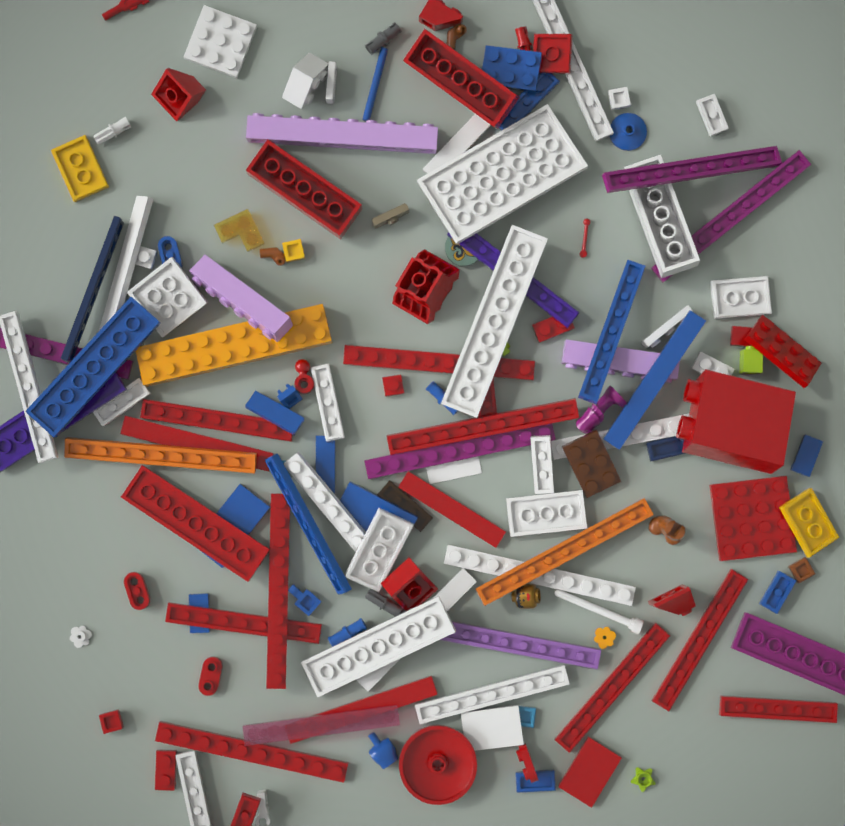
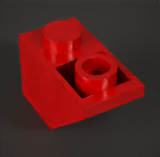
M428 0L419 15V22L433 31H439L462 24L463 15H461L462 13L458 9L447 7L442 0Z

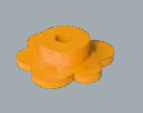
M609 627L597 628L595 630L596 636L594 641L598 643L601 649L614 644L613 640L616 638V634L614 631H610Z

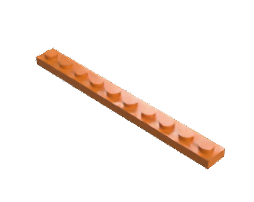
M72 437L65 438V458L243 473L256 472L257 453Z
M645 498L477 587L475 590L483 605L486 606L654 514Z

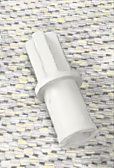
M123 117L112 125L108 124L109 127L95 134L94 139L98 144H102L114 136L117 138V135L131 128V125L127 118Z

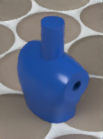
M375 732L368 735L374 744L369 750V754L382 769L387 768L399 759L396 748L389 738L380 741Z

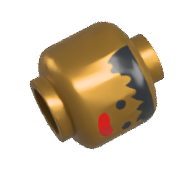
M533 583L525 584L512 591L511 594L512 602H515L519 609H534L541 601L540 589Z

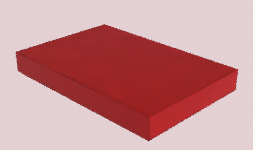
M588 736L558 787L592 808L622 757Z

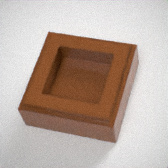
M806 557L788 566L797 583H801L815 575Z

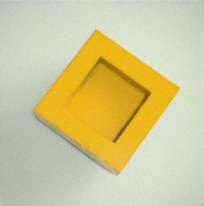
M301 239L282 243L286 262L305 259Z

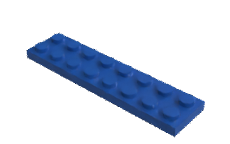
M130 297L25 412L52 437L56 438L161 322L133 297Z

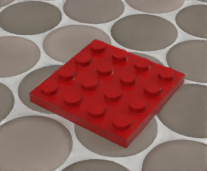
M787 476L709 485L719 561L797 552L795 535L779 509L780 506L790 500Z

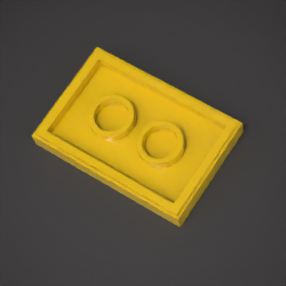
M86 135L51 150L74 202L109 188Z
M812 488L806 489L779 507L806 557L813 556L840 538Z

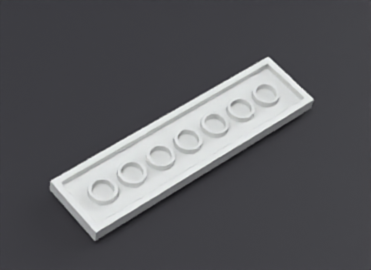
M437 596L302 661L301 664L317 697H320L456 632V629L440 596Z

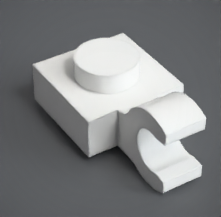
M267 789L259 790L256 796L261 798L258 807L259 814L255 819L256 826H260L261 818L266 819L267 825L271 822L268 813Z

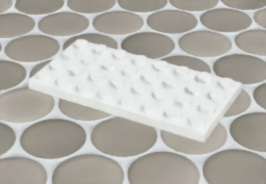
M547 104L419 178L417 183L457 245L588 168V165Z

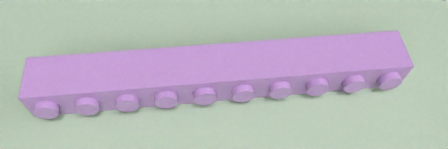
M253 113V116L247 115L246 139L249 143H265L268 139L274 144L428 154H436L438 127H434L433 124L415 126V123L410 122L404 123V125H397L396 122L392 121L380 124L374 120H367L364 123L356 119L340 121L338 118L321 120L319 117H309V119H302L301 116L296 115L290 116V118H283L279 114H273L271 117H266L261 113Z

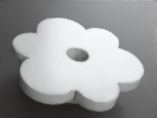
M85 626L73 627L71 629L70 641L74 642L75 647L80 648L83 645L89 644V639L92 637L90 630H86Z

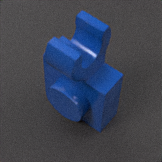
M294 584L288 589L297 598L294 604L308 616L322 602L308 589L303 593Z

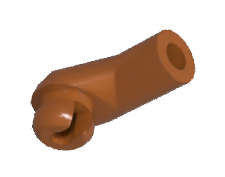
M458 24L447 33V45L454 50L456 49V40L467 31L465 25Z
M277 247L260 249L261 258L271 257L277 265L282 266L285 264V254Z

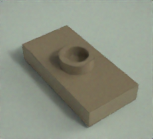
M404 203L372 218L374 228H379L387 223L392 225L398 222V218L409 213V208Z

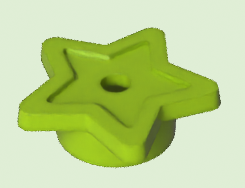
M638 767L635 768L636 776L631 780V783L639 785L641 792H644L648 786L656 784L651 777V768L644 771Z

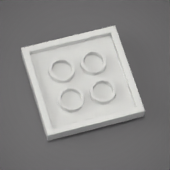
M204 5L184 54V59L238 78L256 32L257 24Z
M173 257L165 261L127 292L130 297H133L161 322L156 330L162 338L208 303Z

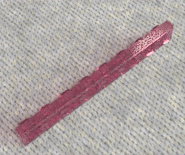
M398 705L248 724L242 727L244 743L247 746L399 726L400 720Z

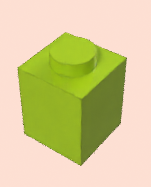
M746 346L745 349L740 351L739 374L758 375L763 373V354L753 346Z

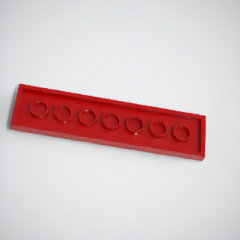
M143 465L121 496L122 499L247 582L251 580L270 551L269 548Z

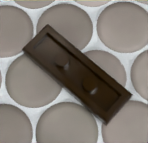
M390 480L377 494L418 516L414 527L420 532L433 519L430 514Z

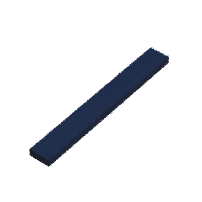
M113 217L62 353L61 359L66 363H70L75 357L122 231L124 222L120 217Z

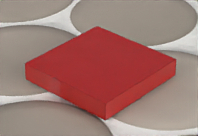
M534 34L533 51L542 52L540 73L570 74L572 34Z

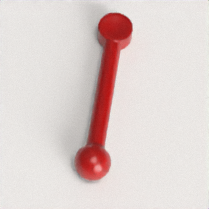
M588 218L583 221L585 227L582 251L579 253L581 258L587 256L588 225L591 223Z

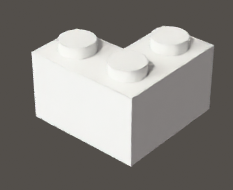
M309 52L293 67L282 98L300 109L306 104L309 105L314 98L313 91L318 87L320 81L323 82L328 75L326 70L329 63Z

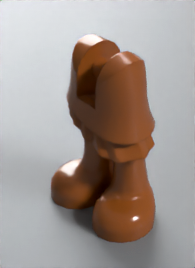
M657 516L649 522V531L654 535L663 533L668 544L676 545L685 536V527L670 517Z

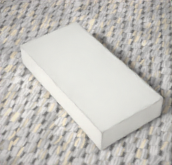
M329 61L327 104H333L335 101L337 64Z

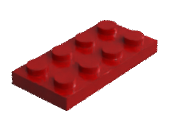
M764 315L757 320L744 339L803 388L810 384L822 364L815 356L810 354Z

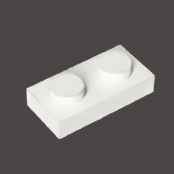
M715 94L696 101L710 137L729 129Z
M699 352L691 368L700 374L706 369L731 376L735 370L703 352Z

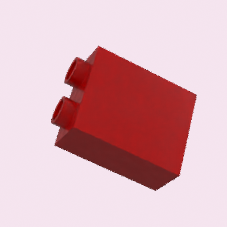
M705 369L696 380L689 379L684 390L683 401L691 403L689 417L682 415L677 427L676 437L684 440L682 452L773 474L784 466L796 392Z

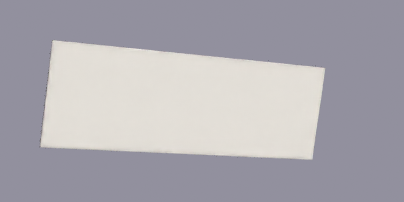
M479 457L426 467L429 484L482 473Z

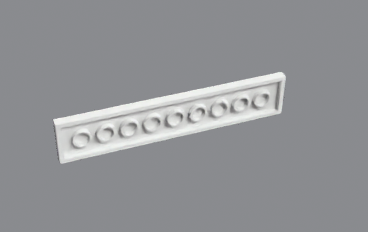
M514 225L511 226L441 402L442 405L477 418L548 238Z

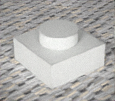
M627 87L608 90L611 110L631 106Z
M140 246L135 265L152 270L157 251Z

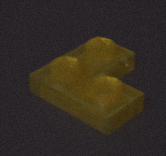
M248 209L214 224L222 243L240 235L247 252L265 244Z

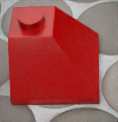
M167 68L151 95L177 122L200 101L206 89L194 76Z
M683 584L648 601L649 605L677 615L681 614L682 616L691 613L692 608L696 607L689 586Z

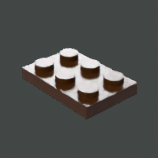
M597 430L562 446L586 498L621 482Z

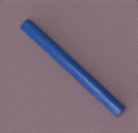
M384 47L380 49L362 119L365 122L371 118L388 52V49Z

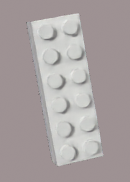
M661 155L628 165L624 169L664 162ZM672 183L629 190L661 278L697 267L700 258Z

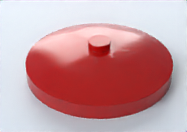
M431 725L419 729L408 738L400 753L399 772L404 786L415 798L427 804L444 805L458 800L470 789L476 777L477 759L472 744L460 731L445 725Z

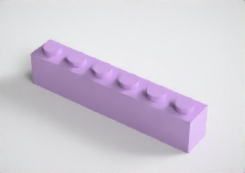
M204 255L189 270L193 277L191 280L198 287L203 286L210 296L218 297L225 307L228 308L230 306L238 317L246 318L253 328L257 329L258 327L269 340L274 339L278 342L293 326L287 314L208 256Z
M566 339L564 341L561 364H565V368L577 369V366L585 367L584 370L588 371L597 344ZM617 347L608 374L615 375V372H619L624 377L634 378V375H639L643 379L660 353ZM680 361L665 383H672V380L678 379Z

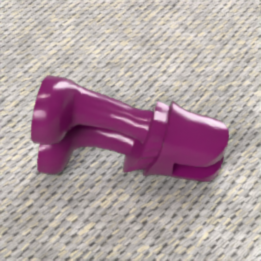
M610 385L597 404H592L591 408L588 407L586 412L577 420L576 426L581 432L588 434L603 422V414L608 408L614 404L624 408L627 402Z

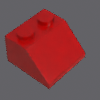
M410 558L405 560L381 582L385 590L405 611L423 604L438 590L434 583Z

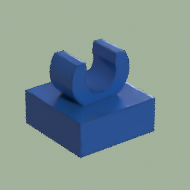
M286 384L288 389L284 392L278 390L279 395L277 397L286 408L290 409L303 400V398L293 385Z

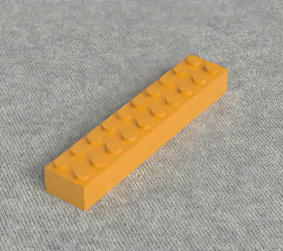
M319 304L285 312L290 317L293 326L278 342L274 339L269 340L263 335L262 330L258 327L257 329L253 328L246 321L140 346L135 352L143 385L149 387L332 344L324 305Z

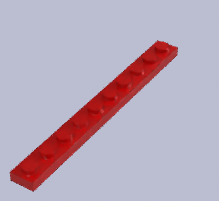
M345 345L343 365L453 374L460 355ZM500 358L493 377L534 380L535 361Z
M576 398L389 434L386 437L390 455L577 419L579 418Z
M271 494L266 689H286L290 506L283 494Z
M163 721L159 722L155 738L156 742L342 783L345 781L349 763Z

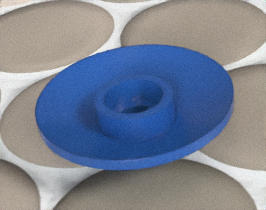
M623 113L617 116L610 125L614 132L610 139L621 150H635L646 139V124L636 114ZM627 127L632 129L631 133L626 132Z

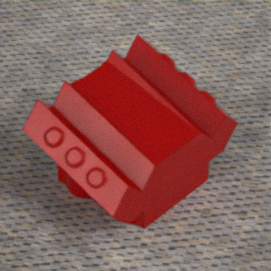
M425 249L417 254L416 258H411L396 283L397 290L393 295L392 304L426 324L434 321L435 313L441 309L447 294L452 290L453 282L459 279L460 269Z

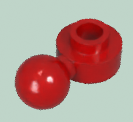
M300 359L295 364V369L299 373V376L295 379V389L300 394H308L314 388L313 379L307 375V372L310 370V363L305 359ZM306 382L308 386L302 388L301 383Z

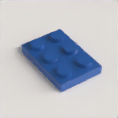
M486 45L482 70L507 88L536 92L542 52Z

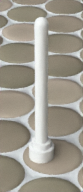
M559 589L555 591V596L624 624L635 634H639L644 623L642 619L637 617L629 619Z

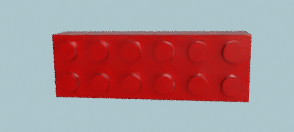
M425 28L403 59L406 64L497 129L520 98Z
M268 139L246 168V172L251 178L340 240L363 209L362 204Z

